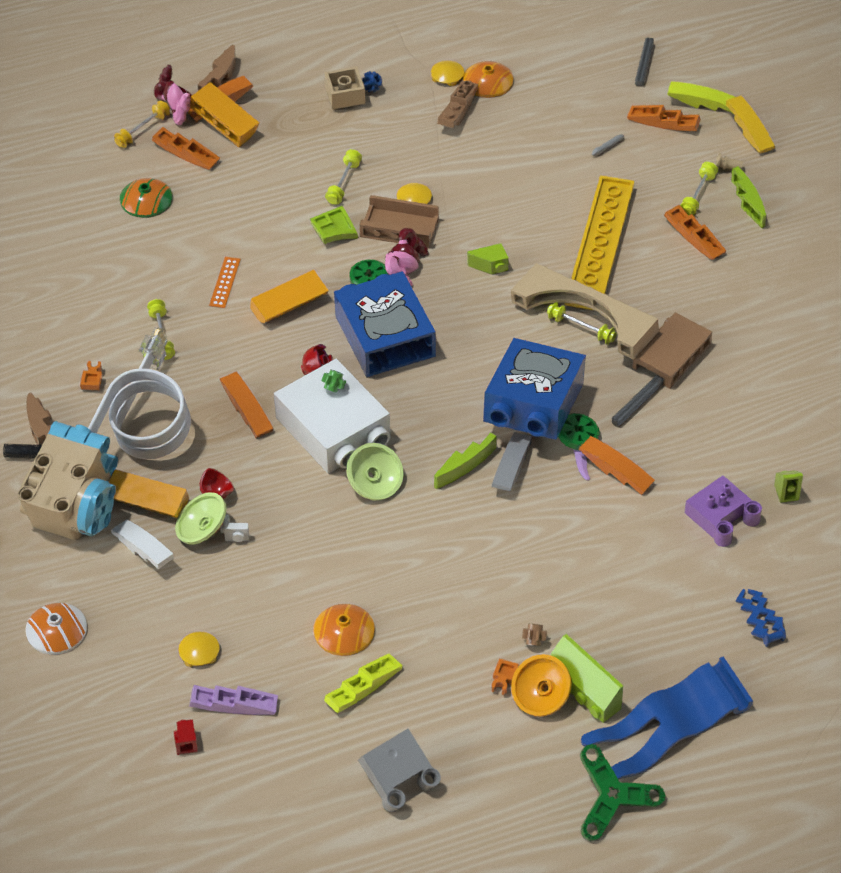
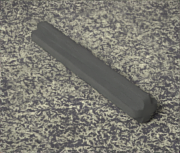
M647 37L645 39L635 78V85L637 86L644 85L654 44L653 38Z
M655 376L612 417V424L620 426L663 385V379Z

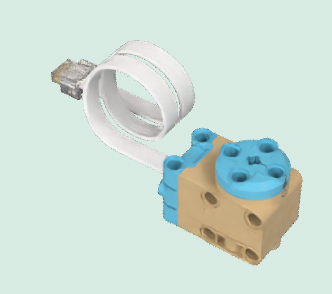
M155 327L151 336L146 334L138 349L144 357L139 369L129 370L115 378L108 387L88 428L83 425L72 427L57 421L51 425L50 431L17 494L21 502L20 512L28 516L34 528L71 540H77L83 534L93 536L109 525L116 491L115 485L110 484L109 480L118 465V457L107 453L110 446V438L97 434L108 409L109 422L119 446L133 457L140 459L164 457L174 452L186 439L191 426V416L182 390L171 377L156 371L159 370L166 356L164 348L168 340L164 329ZM158 392L175 399L180 404L179 412L170 426L162 432L147 437H135L120 431L137 393Z

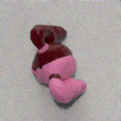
M169 64L166 68H163L158 78L159 82L154 87V96L160 101L168 102L175 124L182 125L186 119V112L190 110L192 95L189 91L177 86L171 80L173 73L172 65Z
M403 228L399 231V243L385 256V269L390 275L403 271L412 287V280L409 279L407 274L418 269L420 262L418 254L428 256L429 253L428 248L417 237L413 229Z

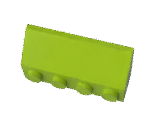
M565 634L550 655L559 659L567 667L571 676L570 693L577 702L589 709L593 717L598 718L604 723L622 709L623 685L572 638Z

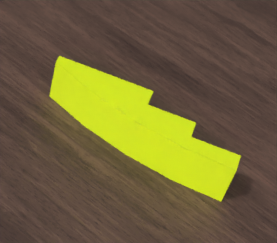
M671 81L667 92L668 96L697 109L701 104L714 111L720 107L732 113L726 106V100L735 96L719 90L690 83Z
M388 653L360 667L358 674L342 681L341 687L326 694L324 701L338 714L387 682L402 669L403 665Z

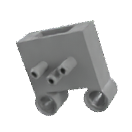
M409 728L358 759L380 795L383 808L388 812L397 811L405 803L404 793L394 789L418 774V786L422 790L429 791L439 784L441 780L439 771L431 766ZM425 775L432 777V784L426 782ZM390 796L397 798V806L390 803Z

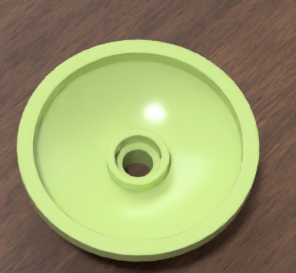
M368 443L358 447L351 454L347 463V477L352 488L362 497L370 500H383L392 496L400 488L403 480V466L397 454L389 447L379 443ZM369 472L373 474V478L368 475Z
M204 493L192 499L177 518L175 526L177 537L183 543L190 545L198 544L211 538L224 522L226 515L224 499L216 493Z

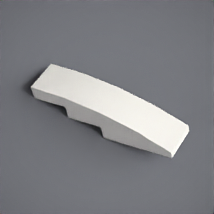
M127 519L111 529V532L134 555L139 554L146 562L150 561L157 569L174 559L173 553L160 541Z

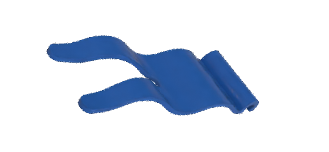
M723 656L719 658L718 663L714 666H711L708 662L697 668L678 684L651 693L617 724L583 734L581 744L587 746L590 744L596 745L604 742L621 741L639 732L652 720H658L660 726L655 730L647 743L635 755L611 767L618 780L647 771L677 742L705 732L732 711L734 714H741L747 711L753 705V699Z

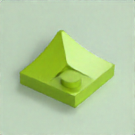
M343 206L310 218L313 228L324 244L342 239L358 238L356 229Z

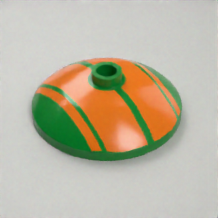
M154 178L135 180L125 186L120 194V204L123 210L139 218L154 217L165 212L170 207L173 199L170 187L163 181Z

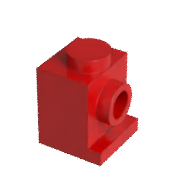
M193 719L176 722L177 730L173 731L177 755L198 752Z

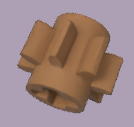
M528 623V628H523L522 639H526V644L541 646V642L546 641L547 631L543 630V625Z

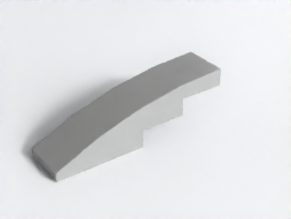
M513 433L498 466L492 487L511 491L520 475L521 466L526 459L527 450L532 443L533 436Z

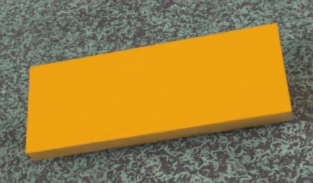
M211 82L191 96L190 108L237 147L246 143L256 132L259 122Z
M311 270L251 298L250 309L261 323H266L328 294L329 290L315 270Z
M115 469L109 481L110 484L116 487L115 501L178 518L189 501L187 489Z

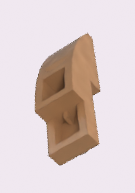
M232 44L212 63L213 71L199 82L198 91L210 82L214 86L219 87L230 81L236 66L235 45Z
M462 80L450 96V103L438 117L437 124L454 128L455 125L459 126L472 104L478 84Z
M30 392L27 395L26 405L30 430L35 443L43 445L51 428L50 420H52V417L47 409H43L40 399L35 398Z

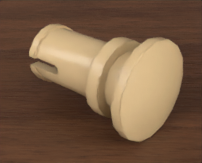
M719 153L715 165L717 168L722 167L723 170L725 168L732 170L737 166L742 168L743 161L730 159L728 156L721 157V153Z

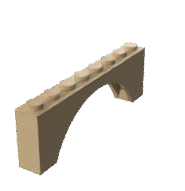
M537 263L511 289L512 303L524 309H530L547 303L566 302L583 305L599 312L610 321L617 332L618 353L633 360L659 332L658 318H655L653 315L642 312L637 308L631 307L622 301H618L607 294L596 291Z

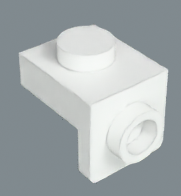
M226 514L225 521L221 525V533H224L225 541H249L248 523H230L229 514Z

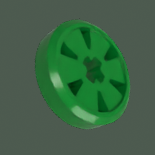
M366 259L355 263L351 267L349 278L351 284L357 285L388 273L384 263L378 260Z
M571 413L568 415L558 438L565 446L579 450L590 436L598 439L600 431L597 423L589 416Z

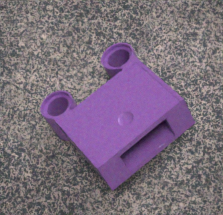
M721 476L686 500L685 514L714 538V542L721 547L731 544L733 525L731 523L743 516L744 524L750 527L757 526L761 519V504L751 500L725 476Z

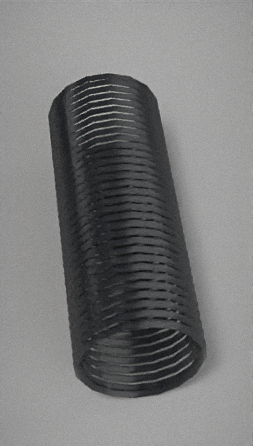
M5 443L3 446L4 458H35L42 445Z

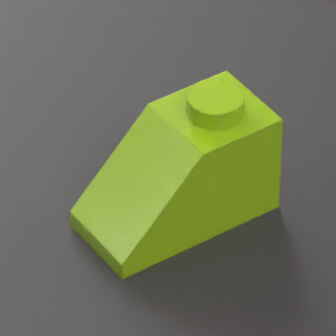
M502 243L467 251V264L469 267L488 274L508 271L509 258Z
M793 470L776 473L774 486L780 503L799 501L803 479L801 472Z

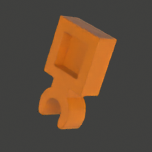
M88 361V371L83 370L80 387L82 390H100L103 377L101 361H98V365L92 367L91 361Z
M499 658L493 673L492 692H495L497 687H502V695L507 693V683H512L513 675L519 664Z

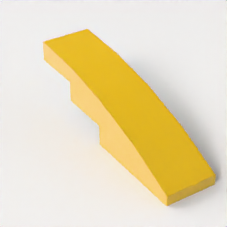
M742 95L726 100V106L735 115L734 120L743 129V136L760 154L775 149V145L766 128Z

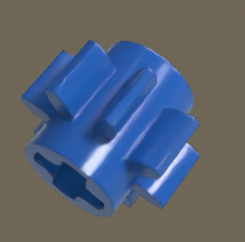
M376 71L364 73L365 77L362 78L365 90H368V92L372 91L373 93L380 90L379 86L382 85L381 76Z

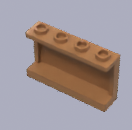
M370 195L369 208L365 219H361L359 224L360 237L399 243V231L403 228H411L415 231L417 237L429 248L439 221V206Z
M675 312L670 318L668 317L659 332L633 360V369L637 370L641 365L664 378V386L670 389L711 345L712 331Z

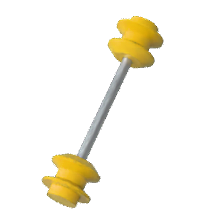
M158 101L157 105L152 106L153 114L130 132L121 129L120 133H115V143L119 147L126 148L127 143L131 144L133 142L131 134L154 117L163 120L165 115L168 116L170 114L169 105L166 102Z

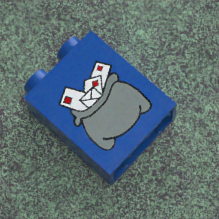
M403 271L391 275L382 274L374 280L357 285L348 284L340 290L334 291L335 317L366 378L436 357V331Z
M513 338L485 391L483 422L497 427H506L530 433L537 437L542 436L557 440L584 384L586 355Z

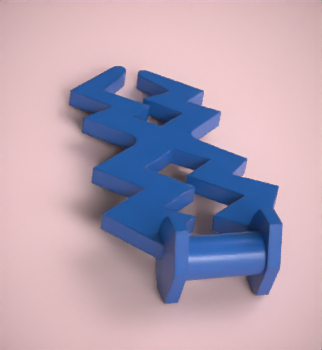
M742 589L736 598V602L743 604L741 610L752 612L746 623L756 626L751 634L762 638L766 647L769 646L770 642L779 639L785 641L786 632L783 627V617L774 616V610L764 608L768 598H763L762 592L748 589V594L753 595L751 600L743 598L745 589ZM753 601L758 603L757 606L752 605ZM760 614L767 615L765 621L757 619ZM767 622L775 623L772 630L777 632L768 634L769 629L764 628Z

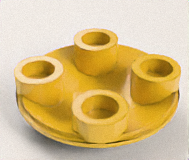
M440 61L431 68L432 81L455 86L457 81L464 76V68L455 61Z
M420 183L406 184L397 192L398 200L428 204L432 197L430 189Z
M194 632L182 639L178 651L184 664L188 667L213 664L217 660L219 643L209 633Z

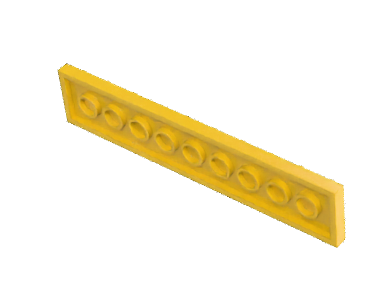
M600 175L571 279L605 294L635 181ZM565 302L566 306L593 310L583 305Z

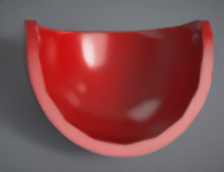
M208 468L201 476L199 488L202 494L216 493L225 499L234 491L232 482L216 469Z

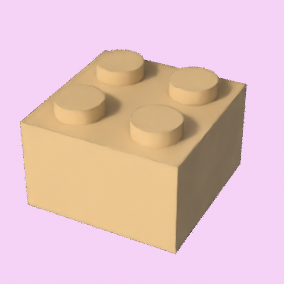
M357 66L324 72L325 89L332 110L366 104L365 87Z

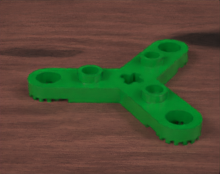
M590 744L581 750L580 759L599 792L596 801L581 825V834L586 840L595 841L602 836L619 805L657 807L665 800V791L660 785L619 782L608 760L597 745ZM587 750H593L596 753L595 761L587 759ZM609 788H611L612 791H617V794L615 795L616 799L613 796H608V793L610 792ZM650 790L658 792V801H653L649 798ZM589 824L597 827L596 835L588 834L587 826Z

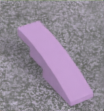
M194 685L189 706L232 714L275 715L278 695L238 686L234 690L217 685L214 689Z

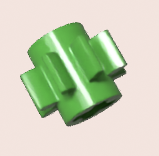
M330 369L329 373H324L321 380L325 383L324 388L333 392H337L338 389H344L346 380L343 379L344 374Z

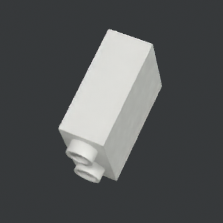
M337 359L274 393L277 420L328 474L340 467L343 469L347 468L351 454L358 447L368 443L386 445L391 438L390 413ZM330 369L343 373V379L346 380L344 389H338L337 392L325 389V383L321 381L323 374L329 373Z

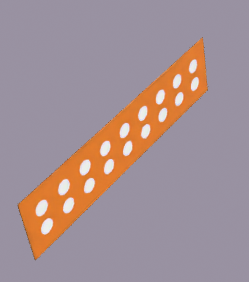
M224 258L209 306L225 308L241 260L240 258Z

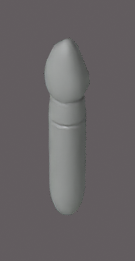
M617 135L600 147H596L592 155L602 154L603 151L620 142L624 135Z

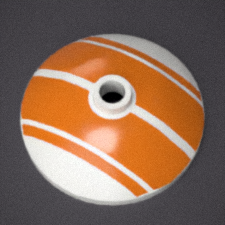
M52 603L39 608L30 616L26 625V636L30 645L37 651L49 655L63 654L75 649L83 641L87 633V622L84 614L75 606L66 603Z

